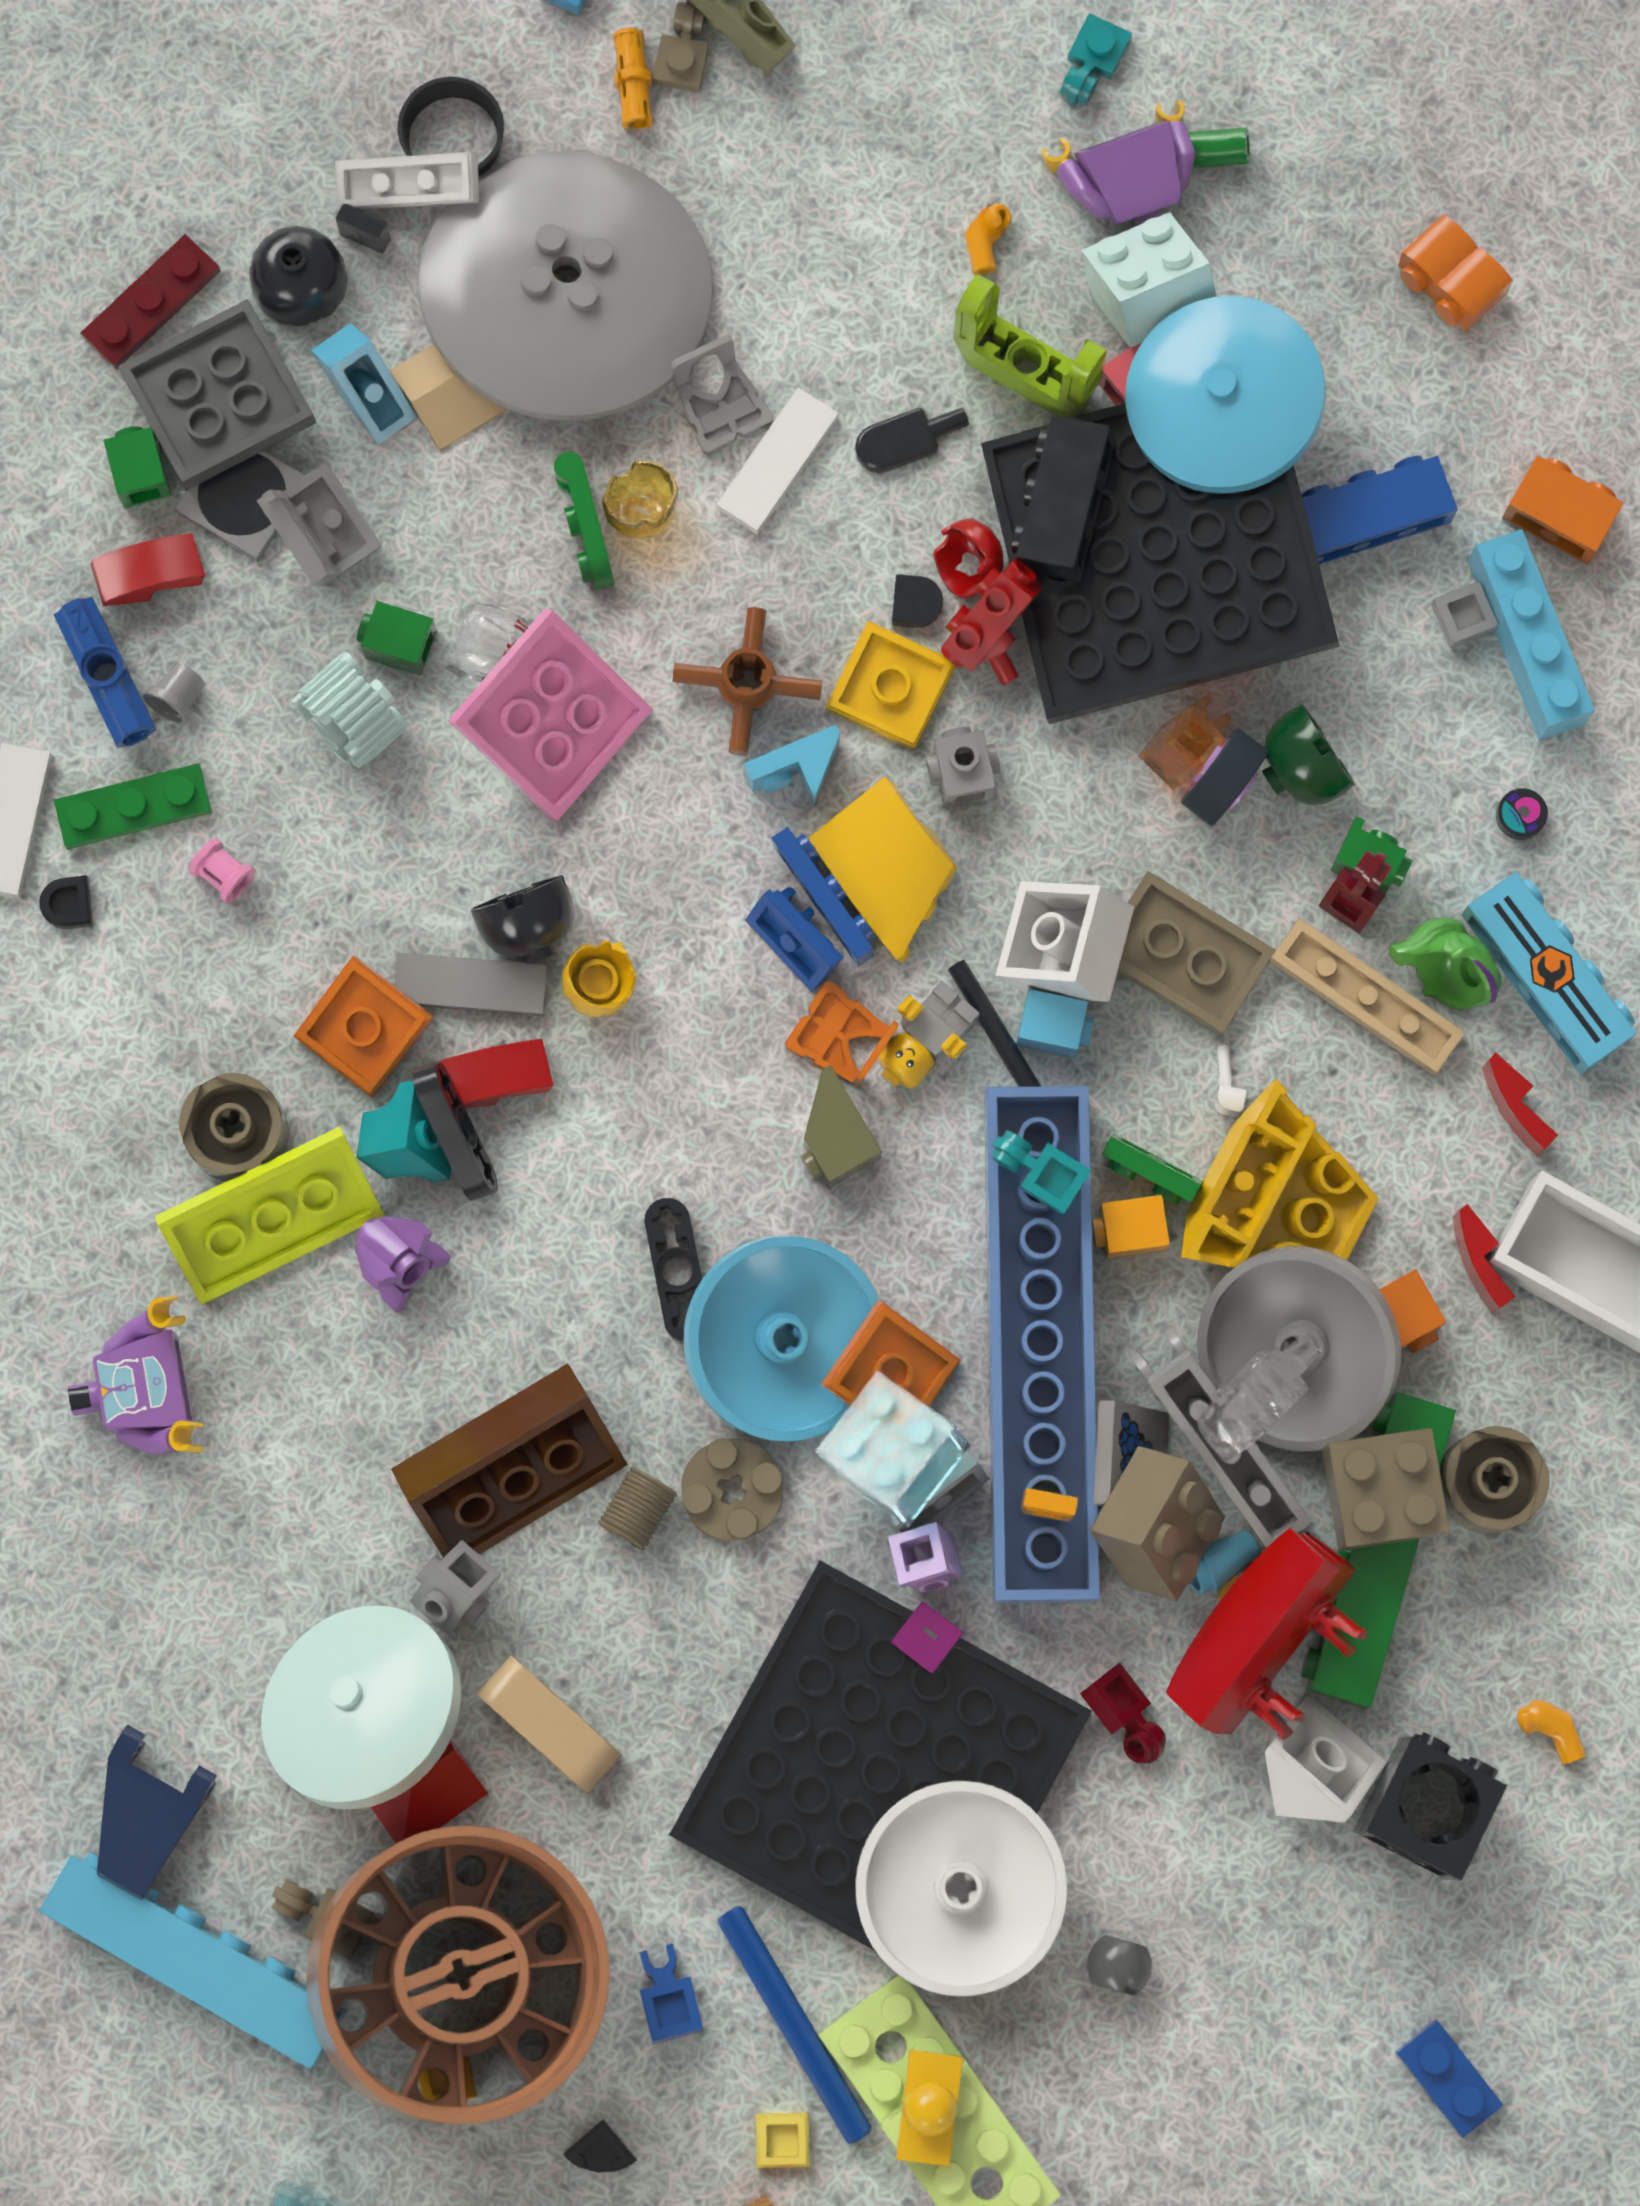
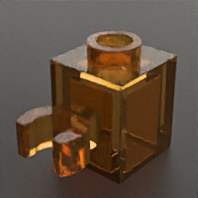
M1210 695L1199 699L1191 707L1167 721L1138 755L1172 790L1199 775L1204 769L1203 765L1217 746L1222 747L1227 741L1219 731L1228 726L1231 715L1227 712L1215 721L1210 720L1206 715V707L1213 700Z

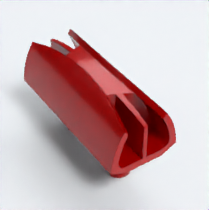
M1292 1528L1287 1529L1251 1563L1209 1615L1179 1663L1166 1690L1168 1696L1200 1727L1214 1734L1232 1735L1248 1712L1252 1711L1278 1733L1281 1739L1285 1740L1290 1737L1294 1731L1278 1713L1291 1721L1298 1722L1303 1721L1305 1714L1271 1688L1273 1679L1312 1629H1315L1340 1650L1342 1655L1349 1657L1357 1649L1344 1636L1341 1630L1357 1639H1365L1367 1636V1631L1363 1627L1358 1626L1333 1605L1336 1596L1355 1573L1354 1565L1307 1531L1299 1535Z

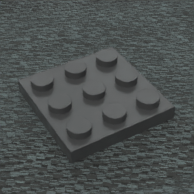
M248 299L118 366L186 491L317 423L310 407Z

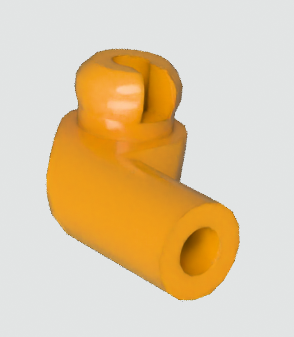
M997 203L985 207L965 232V240L974 276L977 274L993 273L997 270L992 247L1012 221L1010 210L1003 204Z
M1543 1700L1531 1701L1529 1706H1523L1518 1710L1517 1722L1520 1729L1526 1734L1539 1731L1552 1737L1562 1765L1586 1757L1577 1729L1568 1712Z

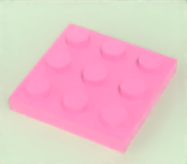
M545 608L448 722L552 820L558 822L653 709L553 610Z

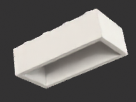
M1541 1170L1530 1181L1498 1240L1499 1245L1493 1249L1487 1261L1501 1277L1640 1353V1224Z

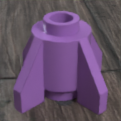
M382 1216L380 1218H372L361 1226L356 1235L355 1253L358 1257L362 1277L373 1288L379 1290L382 1300L397 1313L404 1310L410 1294L408 1288L417 1284L426 1274L428 1268L433 1270L449 1264L451 1255L439 1244L430 1241L432 1232L419 1220Z

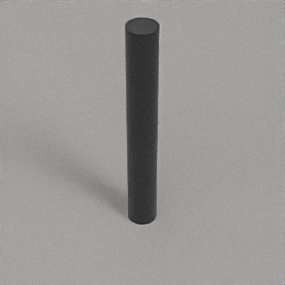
M962 960L951 966L948 972L967 1003L980 1013L979 1023L1018 1087H1042L966 961Z

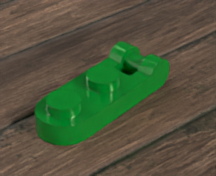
M563 452L555 459L554 471L558 487L563 492L570 494L573 506L564 508L571 537L581 535L585 552L576 554L583 583L593 581L595 590L614 586L612 570L583 461L574 452Z

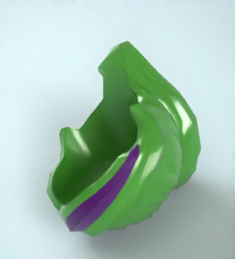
M1433 918L1417 926L1403 942L1394 943L1389 946V955L1398 966L1409 965L1415 967L1416 973L1423 984L1422 994L1425 997H1432L1445 1006L1459 1011L1473 1006L1482 1007L1495 1002L1497 993L1502 985L1501 974L1496 966L1495 959L1485 944L1477 938L1468 935L1464 925L1458 920Z

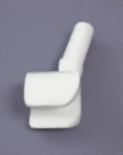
M1221 1045L1217 1047L1219 1085L1216 1098L1219 1104L1215 1103V1109L1219 1114L1239 1118L1244 1107L1246 1090L1231 1087L1230 1047Z

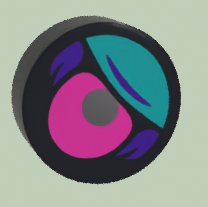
M1518 788L1508 792L1501 799L1496 809V821L1500 830L1508 837L1516 840H1526L1536 836L1544 827L1548 817V809L1544 799L1537 792L1526 788Z

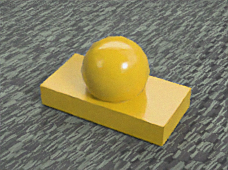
M914 2049L909 2050L896 2152L897 2160L950 2167L963 2056Z

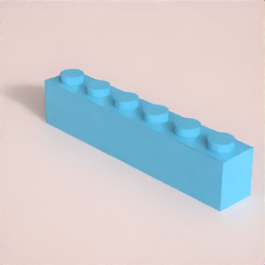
M90 1851L86 1859L80 1855L70 1856L39 1910L40 1913L311 2070L318 2065L324 2050L313 2027L306 1987L293 1980L297 1972L293 1967L273 1956H269L265 1963L247 1953L252 1944L240 1936L224 1929L219 1937L202 1927L207 1918L197 1911L179 1903L174 1911L157 1901L162 1892L153 1886L150 1887L144 1899L140 1900L97 1875L98 1854ZM340 2006L336 2014L339 2025L348 2012Z

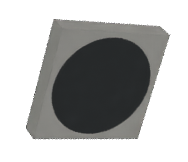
M262 451L185 491L174 507V510L177 514L258 562L278 532L257 500L263 497L262 494L270 489L286 490L306 475L268 452Z

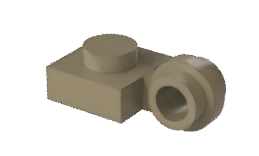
M689 0L687 2L678 1L675 9L673 30L682 32L681 37L661 34L652 84L700 93L709 52V43L692 40V35L703 34L704 27L702 26L706 16Z
M286 1879L282 1887L276 1886L271 1895L275 1898L271 1908L296 1921H300L303 1913L312 1916L303 1935L312 1940L319 1920L336 1892L327 1888L319 1905L316 1906L309 1902L313 1895L312 1891ZM359 1903L356 1904V1913L359 1919L369 1924L375 1912ZM340 1926L336 1935L333 1952L350 1960L362 1936Z

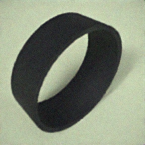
M441 77L419 86L406 99L398 117V138L406 156H413L409 137L411 127L418 114L428 105L438 100L462 98L481 106L490 115L495 124L497 141L491 153L478 164V176L488 171L498 158L504 134L503 114L495 97L482 85L462 77Z

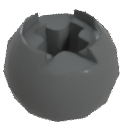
M1104 1935L1094 1943L1087 1956V1971L1092 1984L1135 1996L1146 1986L1152 1975V1959L1146 1946Z

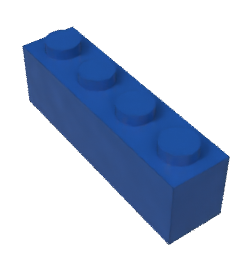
M1421 455L1411 456L1396 463L1393 470L1377 474L1375 470L1363 471L1349 478L1348 484L1330 489L1328 484L1319 485L1302 494L1319 565L1450 524L1458 510L1438 455L1423 460Z

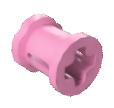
M213 838L194 856L188 870L194 877L202 876L221 892L220 898L229 904L235 901L253 880L256 869L249 864L244 866L223 850L224 845L219 839Z

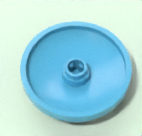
M1239 296L1207 298L1193 302L1173 312L1162 320L1144 339L1134 356L1127 376L1125 393L1126 411L1130 427L1143 454L1154 467L1169 479L1185 487L1203 492H1241L1257 488L1281 476L1308 450L1316 437L1324 415L1326 403L1325 377L1315 345L1305 330L1291 316L1275 306L1257 299Z
M771 1236L753 1240L730 1251L712 1266L695 1290L686 1314L683 1340L684 1354L691 1380L705 1404L724 1422L739 1431L762 1439L788 1442L799 1441L819 1436L836 1428L856 1411L820 1384L871 1309L879 1301L873 1285L865 1273L848 1256L836 1248L814 1239L797 1236Z

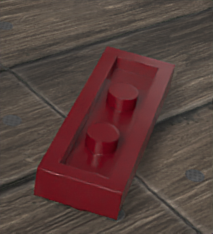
M184 234L83 329L80 334L89 345L117 370L119 365L126 362L220 273L221 269L191 238Z

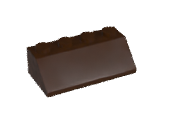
M567 1363L391 1468V1471L409 1505L444 1558L461 1540L476 1553L484 1552L628 1464L576 1375Z

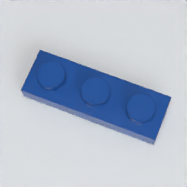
M788 827L771 837L774 848L856 965L859 967L875 956L874 949L870 943L877 939L875 934L860 914L852 919L842 902L847 900L848 897L832 874L824 878L814 865V862L820 859L807 837L802 834L795 838Z

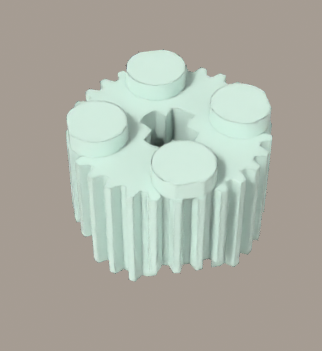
M343 652L299 689V694L291 702L298 710V714L306 722L314 716L311 722L326 740L324 744L346 766L352 762L354 767L359 769L362 765L366 766L400 736L409 725L404 717L392 706L395 698L388 689L377 679H374L370 684L367 683L361 676L364 674V671L358 662L348 652Z

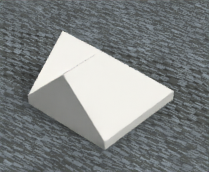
M1308 1693L1296 1707L1297 1710L1305 1714L1303 1721H1291L1290 1719L1286 1721L1294 1733L1285 1740L1281 1739L1277 1734L1265 1750L1275 1815L1344 1823L1350 1818L1387 1762Z

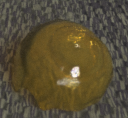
M637 460L632 463L630 470L626 474L619 477L613 475L607 485L602 501L607 523L626 538H649L662 533L672 523L678 507L679 492L674 474L661 463ZM645 495L652 501H649L645 498H641L639 496ZM642 506L648 510L650 515L629 508Z

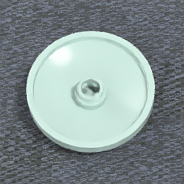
M378 1605L362 1606L345 1610L326 1618L303 1634L286 1652L275 1669L267 1687L261 1714V1730L265 1751L270 1763L278 1775L301 1796L321 1806L344 1810L361 1809L375 1806L397 1797L415 1785L430 1771L445 1751L453 1735L461 1705V1681L455 1658L445 1641L427 1623L402 1609Z

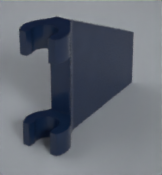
M127 1724L108 1756L97 1875L136 1898L143 1900L193 1818L207 1801L216 1785L214 1781L217 1775L199 1765L183 1793L132 1764L145 1744L143 1741L145 1734Z

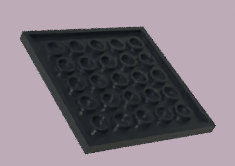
M1126 403L1071 418L1109 425L1116 443L1081 581L1077 582L1036 574L1037 578L1035 581L1043 588L1022 613L1044 711L1049 724L1340 647L1294 465L1271 482L1250 490L1235 493L1198 491L1169 479L1150 463L1136 442L1129 424ZM1049 424L981 443L1009 564L1013 559H1017L1016 554L1012 553V539L1017 524H1024L1028 507L1024 506L1026 484L1029 477H1036L1040 460L1036 459L1038 437L1041 430H1048Z
M819 1560L669 1835L875 1951L860 1920L856 1900V1876L866 1840L881 1817L901 1799L913 1792L931 1785L952 1781L978 1782L997 1787L1019 1798L1038 1813L1092 1710L962 1638L958 1639L931 1675L891 1644V1641L912 1615L913 1611Z

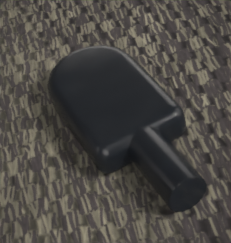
M962 407L928 420L924 409L915 408L877 422L863 429L857 437L855 444L856 458L861 466L868 471L883 473L932 456L939 449L937 437L969 426L967 414Z

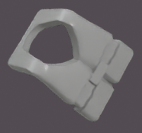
M729 335L718 338L672 361L675 387L684 405L691 428L695 427L697 432L695 437L703 454L710 455L735 443L737 435L746 438L772 425L773 415L764 401L760 402L758 391L739 366L735 358L734 341ZM708 355H717L724 367V379L718 394L701 391L689 382L692 366L698 360Z

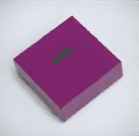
M922 1601L893 1638L891 1644L932 1675L964 1632Z

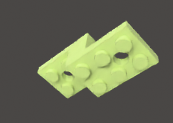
M900 1975L891 1979L818 2033L820 2039L873 2112L881 2128L896 2149L909 2050L914 2049L962 2056L911 1983ZM886 2031H896L906 2041L905 2054L898 2061L886 2062L876 2053V2041ZM963 2058L950 2167L912 2161L905 2162L936 2206H1049L1061 2197V2194ZM983 2167H991L997 2170L1001 2176L1002 2185L995 2196L990 2198L977 2196L971 2188L973 2174Z

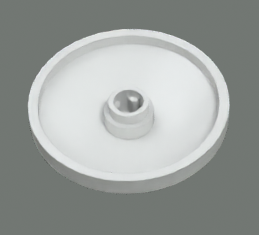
M952 1781L931 1785L913 1792L901 1799L881 1817L866 1840L860 1856L856 1876V1900L860 1920L870 1943L881 1959L893 1971L912 1984L931 1992L950 1996H974L997 1991L1014 1983L1031 1971L1042 1960L1057 1937L1063 1921L1067 1901V1877L1062 1854L1054 1836L1041 1817L1031 1807L1007 1791L991 1785L970 1781Z

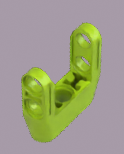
M977 274L963 293L955 313L953 340L964 360L969 365L1055 416L1072 418L1081 415L1087 408L1102 378L1107 349L1090 339H1085L1084 346L1075 361L997 316L1000 287ZM986 335L993 338V343L987 341L983 347L978 345ZM1009 346L1005 355V360H1001L1000 353L1004 355L1006 347ZM1028 359L1033 361L1038 366V369L1033 373L1025 374L1019 372L1014 364L1017 361ZM1048 371H1052L1053 377L1049 376L1047 385H1044Z

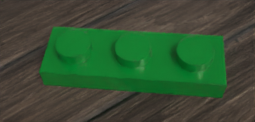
M200 763L54 799L64 846L67 850L212 813Z

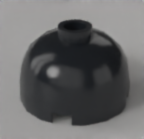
M303 226L280 228L265 237L253 252L249 268L252 294L263 312L279 323L297 327L309 325L311 322H317L321 318L331 315L344 299L348 283L344 259L334 243L316 229Z
M563 875L532 883L530 887L508 895L503 894L473 907L470 911L483 941L494 952L508 958L525 956L527 964L554 955L553 944L565 937L573 924V902Z

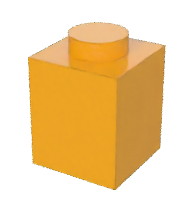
M1162 1195L1101 1203L1099 1217L1092 1218V1235L1095 1248L1104 1247L1106 1259L1166 1251L1170 1242Z

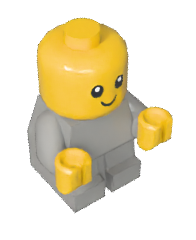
M942 980L922 1004L909 994L897 1007L898 1012L902 1015L901 1025L905 1033L897 1034L878 1057V1062L884 1069L881 1076L894 1088L899 1084L907 1089L917 1087L934 1068L935 1061L945 1062L957 1059L962 1055L963 1051L968 1047L962 1039L978 1022L980 1013L964 999H961Z

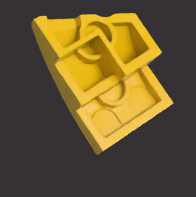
M885 776L812 834L809 840L871 929L895 959L903 963L911 953L908 946L923 920L929 921L937 906L939 894L947 888L958 867L935 831L915 817L894 782Z

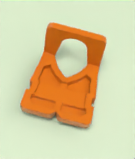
M826 981L808 1007L809 1016L801 1017L786 1040V1049L802 1059L807 1057L815 1061L813 1064L822 1069L831 1065L837 1076L853 1085L860 1086L897 1030L898 1023L893 1020L890 1026L886 1025L857 1000L853 1002L845 996L846 991L832 981ZM865 1036L880 1038L881 1040L862 1069L858 1070L850 1054L849 1040Z

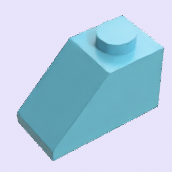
M352 323L311 350L333 387L377 445L417 418L371 340Z

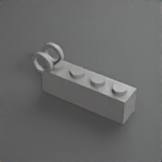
M1171 1326L1163 1331V1333L1179 1356L1157 1372L1152 1370L1138 1350L1130 1355L1149 1386L1266 1548L1287 1529L1292 1528L1298 1533L1312 1523L1306 1512Z

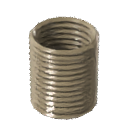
M629 1467L630 1471L624 1476L625 1480H622V1484L619 1485L620 1489H616L617 1493L614 1494V1498H611L612 1502H609V1506L606 1507L607 1511H603L604 1515L600 1516L601 1520H598V1524L610 1533L621 1536L629 1541L632 1546L643 1551L646 1550L645 1546H648V1543H650L649 1539H652V1535L655 1534L654 1530H658L657 1526L660 1525V1521H663L662 1517L666 1516L665 1512H668V1508L671 1507L670 1504L674 1503V1497H677V1493L649 1474L635 1467Z

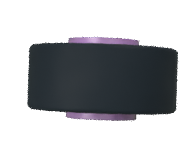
M1240 728L1235 729L1221 746L1219 744L1216 745L1191 779L1193 783L1182 798L1181 804L1209 825H1214L1228 809L1232 810L1255 781L1258 776L1256 772L1269 752L1268 749Z

